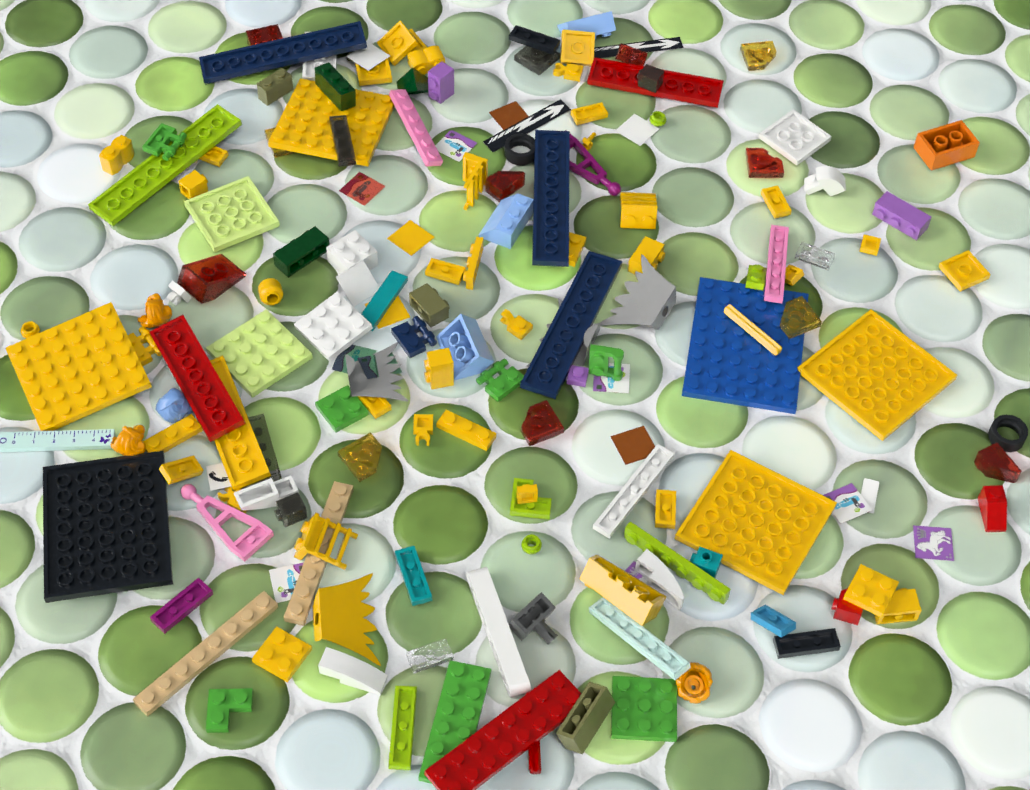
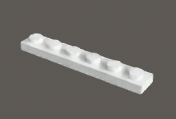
M657 444L593 524V529L610 539L674 458V453Z

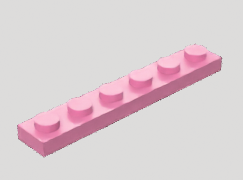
M406 89L390 90L389 96L425 166H441L443 160Z
M771 225L764 301L773 303L783 302L789 227Z

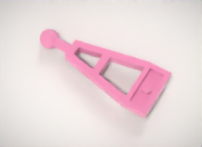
M186 484L181 488V496L186 500L192 499L197 503L196 508L229 550L244 562L274 536L273 531L258 519L208 495L202 498L197 494L194 485ZM211 506L222 513L214 519L206 509ZM231 517L252 526L235 542L221 528Z

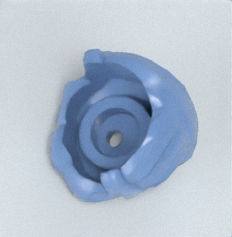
M176 388L170 389L158 400L155 409L169 423H176L183 419L186 414L193 412L183 392Z

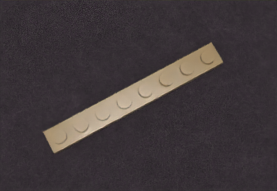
M334 481L321 515L322 518H329L335 524L342 523L354 490L353 485ZM327 527L319 549L320 553L325 554L334 530L333 528ZM307 553L284 615L285 622L305 625L327 565L326 561Z
M265 591L260 593L134 697V704L148 717L279 608L278 603Z

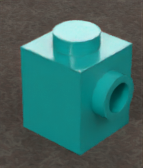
M699 547L697 554H692L690 562L716 578L723 555Z

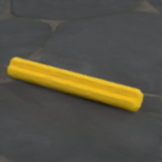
M729 304L724 308V313L771 353L776 356L781 353L782 346L735 307Z

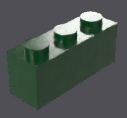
M329 62L315 67V84L340 111L356 106V90Z
M314 226L273 253L274 265L289 278L327 252L326 247L330 245L329 238Z

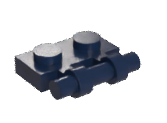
M418 316L413 317L414 325L412 326L406 321L391 328L392 335L409 358L425 352V344L429 343L431 346L437 344L433 332L427 329L425 321ZM421 332L423 336L419 337L416 333Z

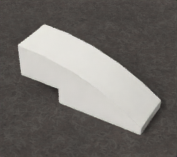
M291 475L274 482L270 478L234 492L241 510L271 508L300 499L299 490Z
M646 549L637 559L635 570L648 579L647 585L667 596L665 601L680 611L685 597L678 582L667 566Z
M328 647L325 648L318 665L320 674L340 679L341 684L381 695L388 677L387 674L370 664Z

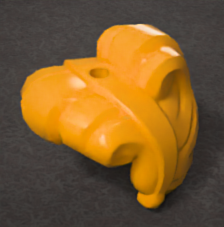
M155 293L150 295L145 303L147 315H143L137 320L144 327H158L171 319L172 310L169 306L164 305L160 295Z
M136 425L133 428L124 426L122 428L123 431L120 432L118 437L112 438L111 447L114 451L124 456H133L145 452V443L142 441L145 432L143 425Z
M690 662L691 668L677 678L675 683L679 697L690 701V703L698 704L707 700L710 696V687L713 683L712 674L706 666Z

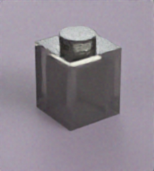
M646 64L637 74V79H639L638 86L656 93L663 84L664 70Z
M299 493L276 501L277 510H274L278 521H282L285 527L307 519L306 506Z

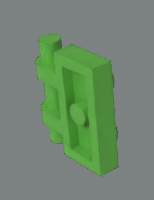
M161 123L142 148L144 152L159 156L164 152L162 158L168 161L170 157L176 154L178 147L185 143L187 135L184 132L176 135V128Z
M505 358L501 361H496L492 368L484 370L476 379L479 385L484 382L488 384L485 386V392L497 402L519 387L524 377L513 366L508 370L504 367L509 364ZM498 373L500 376L494 379L492 376Z

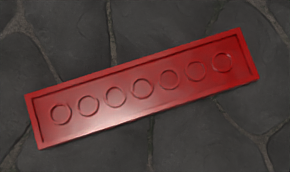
M595 57L587 80L588 85L716 108L719 105L724 80Z
M184 315L149 332L210 442L246 424Z
M558 670L426 769L424 775L437 790H476L561 725L582 693Z

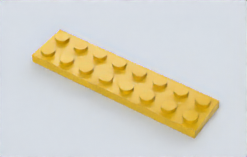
M222 355L210 360L246 423L214 440L231 486L236 491L270 477L271 474L227 363Z

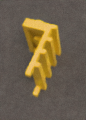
M465 152L463 155V181H465L464 188L467 189V203L464 206V210H468L469 206H474V200H478L479 192H483V185L487 186L488 159Z
M621 192L620 228L656 229L658 207L656 193Z
M315 513L301 527L300 532L303 534L294 545V549H296L294 558L302 560L309 553L345 570L347 565L341 562L349 538L356 539L358 534L352 532L350 528L341 527L340 523L335 524L329 518L324 519L319 516V513ZM327 527H330L334 530L326 552L323 554L319 552ZM341 532L345 535L337 557L333 559L330 557L337 535Z

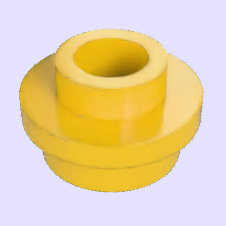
M33 321L25 322L22 325L21 335L26 339L40 333L39 326Z

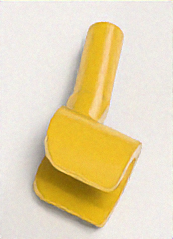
M595 132L588 138L584 137L582 140V145L587 151L593 146L591 140L596 136Z

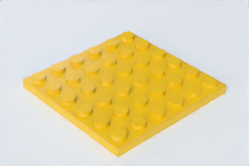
M300 78L268 141V145L272 148L352 163L350 150L348 149L349 138L354 164L368 167L395 106L389 95L355 89L356 106L340 111L315 84V81ZM338 121V122H335V123L333 124L334 127H333V129H332V124H331V122ZM335 140H336V142L338 143L339 158H338V153H337V148H336Z
M112 302L6 347V351L41 431L57 430L152 387Z
M872 309L797 367L803 378L882 441L957 378L956 373Z
M730 450L675 534L674 539L697 551L699 547H703L722 554V564L784 595L833 513L837 502Z

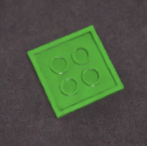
M613 676L612 697L615 704L612 707L611 739L677 742L676 680Z

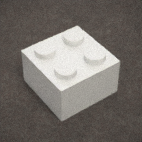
M356 230L326 247L327 261L340 274L364 260L369 271L378 266L377 250Z

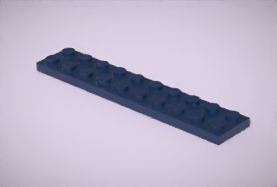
M358 21L199 57L204 83L208 84L367 48V43L361 22Z
M535 130L532 265L569 267L570 131Z
M588 251L520 383V388L553 399L557 398L569 370L584 343L585 332L593 325L622 267L621 260Z

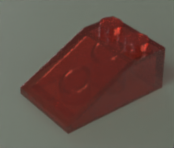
M223 254L183 265L177 283L203 304L218 298L246 277V273Z

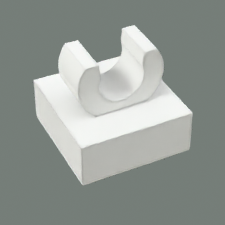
M174 281L168 285L172 292L168 294L167 298L174 305L177 306L181 299L186 303L191 300L192 297Z

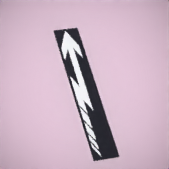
M680 37L594 47V57L607 58L684 47Z
M560 99L486 139L483 143L492 152H495L505 146L507 138L511 135L528 134L571 109Z

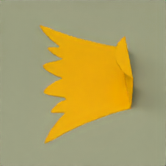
M373 573L351 582L319 588L312 606L314 640L320 641L325 639L381 666L377 657L366 645H374V642L363 634L377 630L375 625L363 618L371 614L375 607L361 602L370 595L369 592L361 591L369 583Z

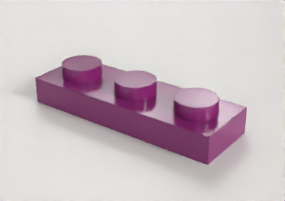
M197 578L150 616V619L165 634L211 597L213 591L200 578Z

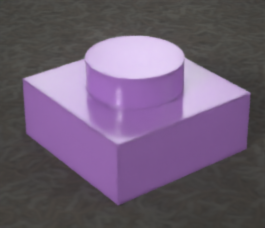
M572 365L568 373L567 384L585 387L589 368Z

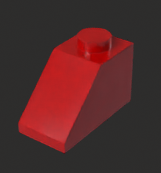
M1003 485L983 486L978 496V503L985 531L1006 532L1007 499Z
M846 588L840 592L839 598H834L831 608L835 610L833 618L858 625L863 609L843 599L848 589Z

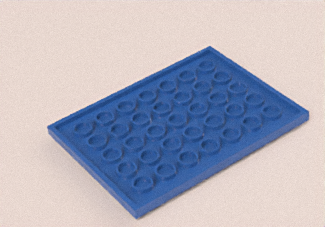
M700 277L682 396L796 414L800 372L797 370V367L802 362L809 294L784 290L783 302L773 303L764 301L765 287L764 290L745 288L746 284ZM729 304L735 307L782 346L781 353L777 356L771 353L724 313V308Z

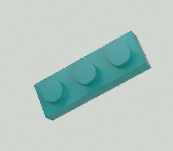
M415 546L396 550L395 556L412 606L432 601V594Z

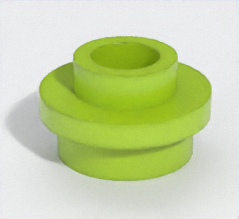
M655 111L650 116L649 121L654 126L659 127L666 123V117L663 112Z
M530 534L522 540L521 547L527 554H536L541 550L542 542L536 535Z

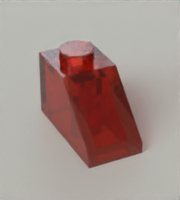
M497 171L487 177L485 192L500 203L502 199L509 197L525 185V173L523 171Z
M998 443L978 451L974 461L977 469L982 471L986 477L1010 483L1017 482L1022 472Z

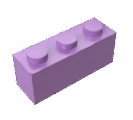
M888 191L875 203L872 213L878 219H881L916 241L928 229L932 218Z

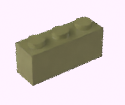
M592 682L587 684L556 732L565 749L583 755L615 704L607 687Z

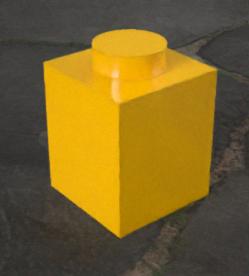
M196 170L179 180L180 191L188 199L208 192L207 178Z

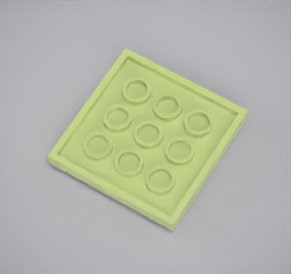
M249 176L184 201L186 209L214 253L280 226L279 220Z
M267 309L206 347L207 353L213 359L224 356L232 378L252 398L313 358L312 353Z

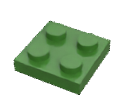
M348 385L315 402L316 408L335 433L369 415L367 408L359 398L351 396V390Z

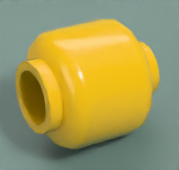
M267 278L260 282L258 293L264 304L276 305L283 299V289L277 279Z

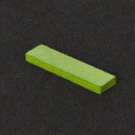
M395 686L389 769L411 770L417 686Z

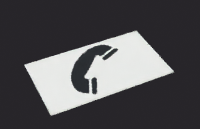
M223 463L206 466L211 491L231 487Z

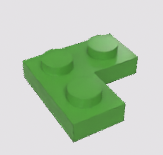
M209 689L206 732H229L230 712H252L253 689Z

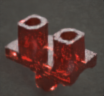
M620 43L615 59L624 63L644 66L648 53Z

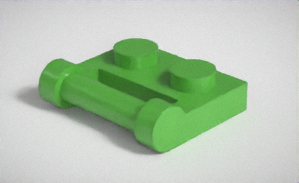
M591 344L589 351V374L612 377L614 381H620L623 378L621 363L624 358V351L619 348ZM609 357L614 359V368L609 367Z

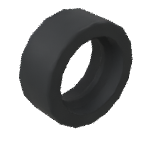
M524 133L511 135L505 142L506 159L518 166L532 163L535 159V139ZM516 146H525L530 151L517 153L511 149Z
M1007 414L995 418L988 431V438L991 444L1003 452L1018 451L1023 447L1028 436L1026 424L1020 418ZM1000 427L1011 428L1018 434L1019 439H1006L998 433L997 429Z

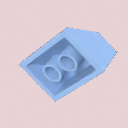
M612 11L557 25L560 33H562V30L595 32V39H597L596 35L602 34V37L612 35V31H616Z
M518 193L502 199L479 233V237L511 249L533 214L534 199Z
M460 314L436 336L441 349H450L454 362L455 380L480 374L494 362L476 319Z

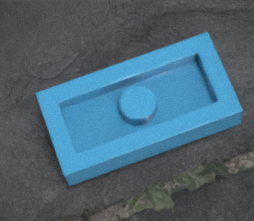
M763 605L751 612L752 621L781 638L796 629L795 621L767 605Z

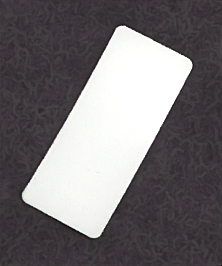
M865 478L861 495L872 508V511L868 513H874L879 481Z

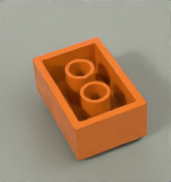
M960 120L918 133L913 148L932 171L974 158L980 142L965 123Z

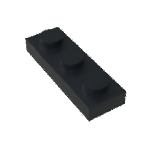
M515 25L509 34V40L552 55L560 46L559 39Z
M835 628L787 634L782 638L774 636L773 638L778 659L839 651L841 647Z

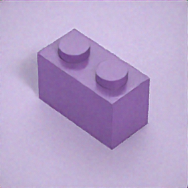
M442 61L428 71V96L440 104L454 94V69Z

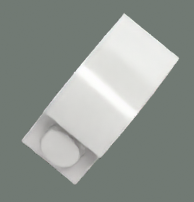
M831 166L817 167L816 174L804 178L805 192L808 195L822 189L830 197L846 191L845 177L838 169Z

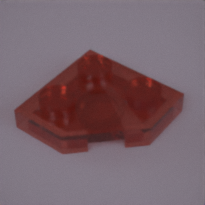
M746 148L745 151L749 178H783L782 160L778 157H772L768 154L769 151L764 148Z
M545 400L529 407L525 421H523L521 426V433L528 445L532 446L564 433V427L548 401Z

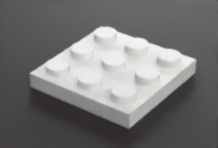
M794 109L759 134V139L795 165L800 164L829 143L832 137Z
M338 292L334 293L294 324L295 329L329 362L373 329L372 324Z

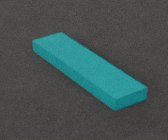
M392 270L363 310L361 315L372 324L373 329L371 331H374L408 281V276Z

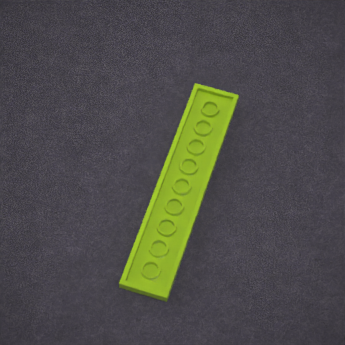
M217 104L182 131L187 135L185 143L178 147L173 157L166 161L162 158L164 152L159 156L151 155L88 204L89 209L114 226L242 125L241 120Z

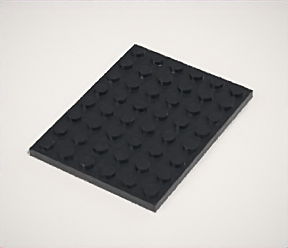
M164 451L43 467L45 603L173 584L166 479L159 470L161 464H165Z

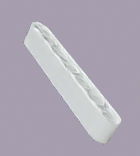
M483 567L466 572L472 596L509 697L512 698L530 692L531 686L488 568Z

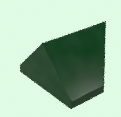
M411 68L396 82L397 89H406L408 95L428 93V77L414 68Z

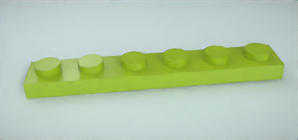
M631 521L627 524L624 538L630 544L638 546L643 552L648 549L680 578H685L691 582L696 589L704 591L714 601L725 604L729 598L730 588Z

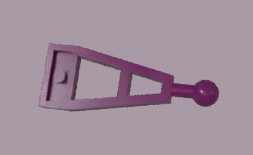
M570 134V149L574 147L585 160L578 165L569 160V170L596 185L601 182L607 187L610 195H619L621 192L620 184L609 181L606 171L580 141ZM591 166L598 175L589 172L586 168Z

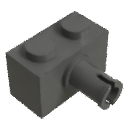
M541 592L509 622V627L521 641L532 631H536L549 645L558 635L545 623V619L556 607Z

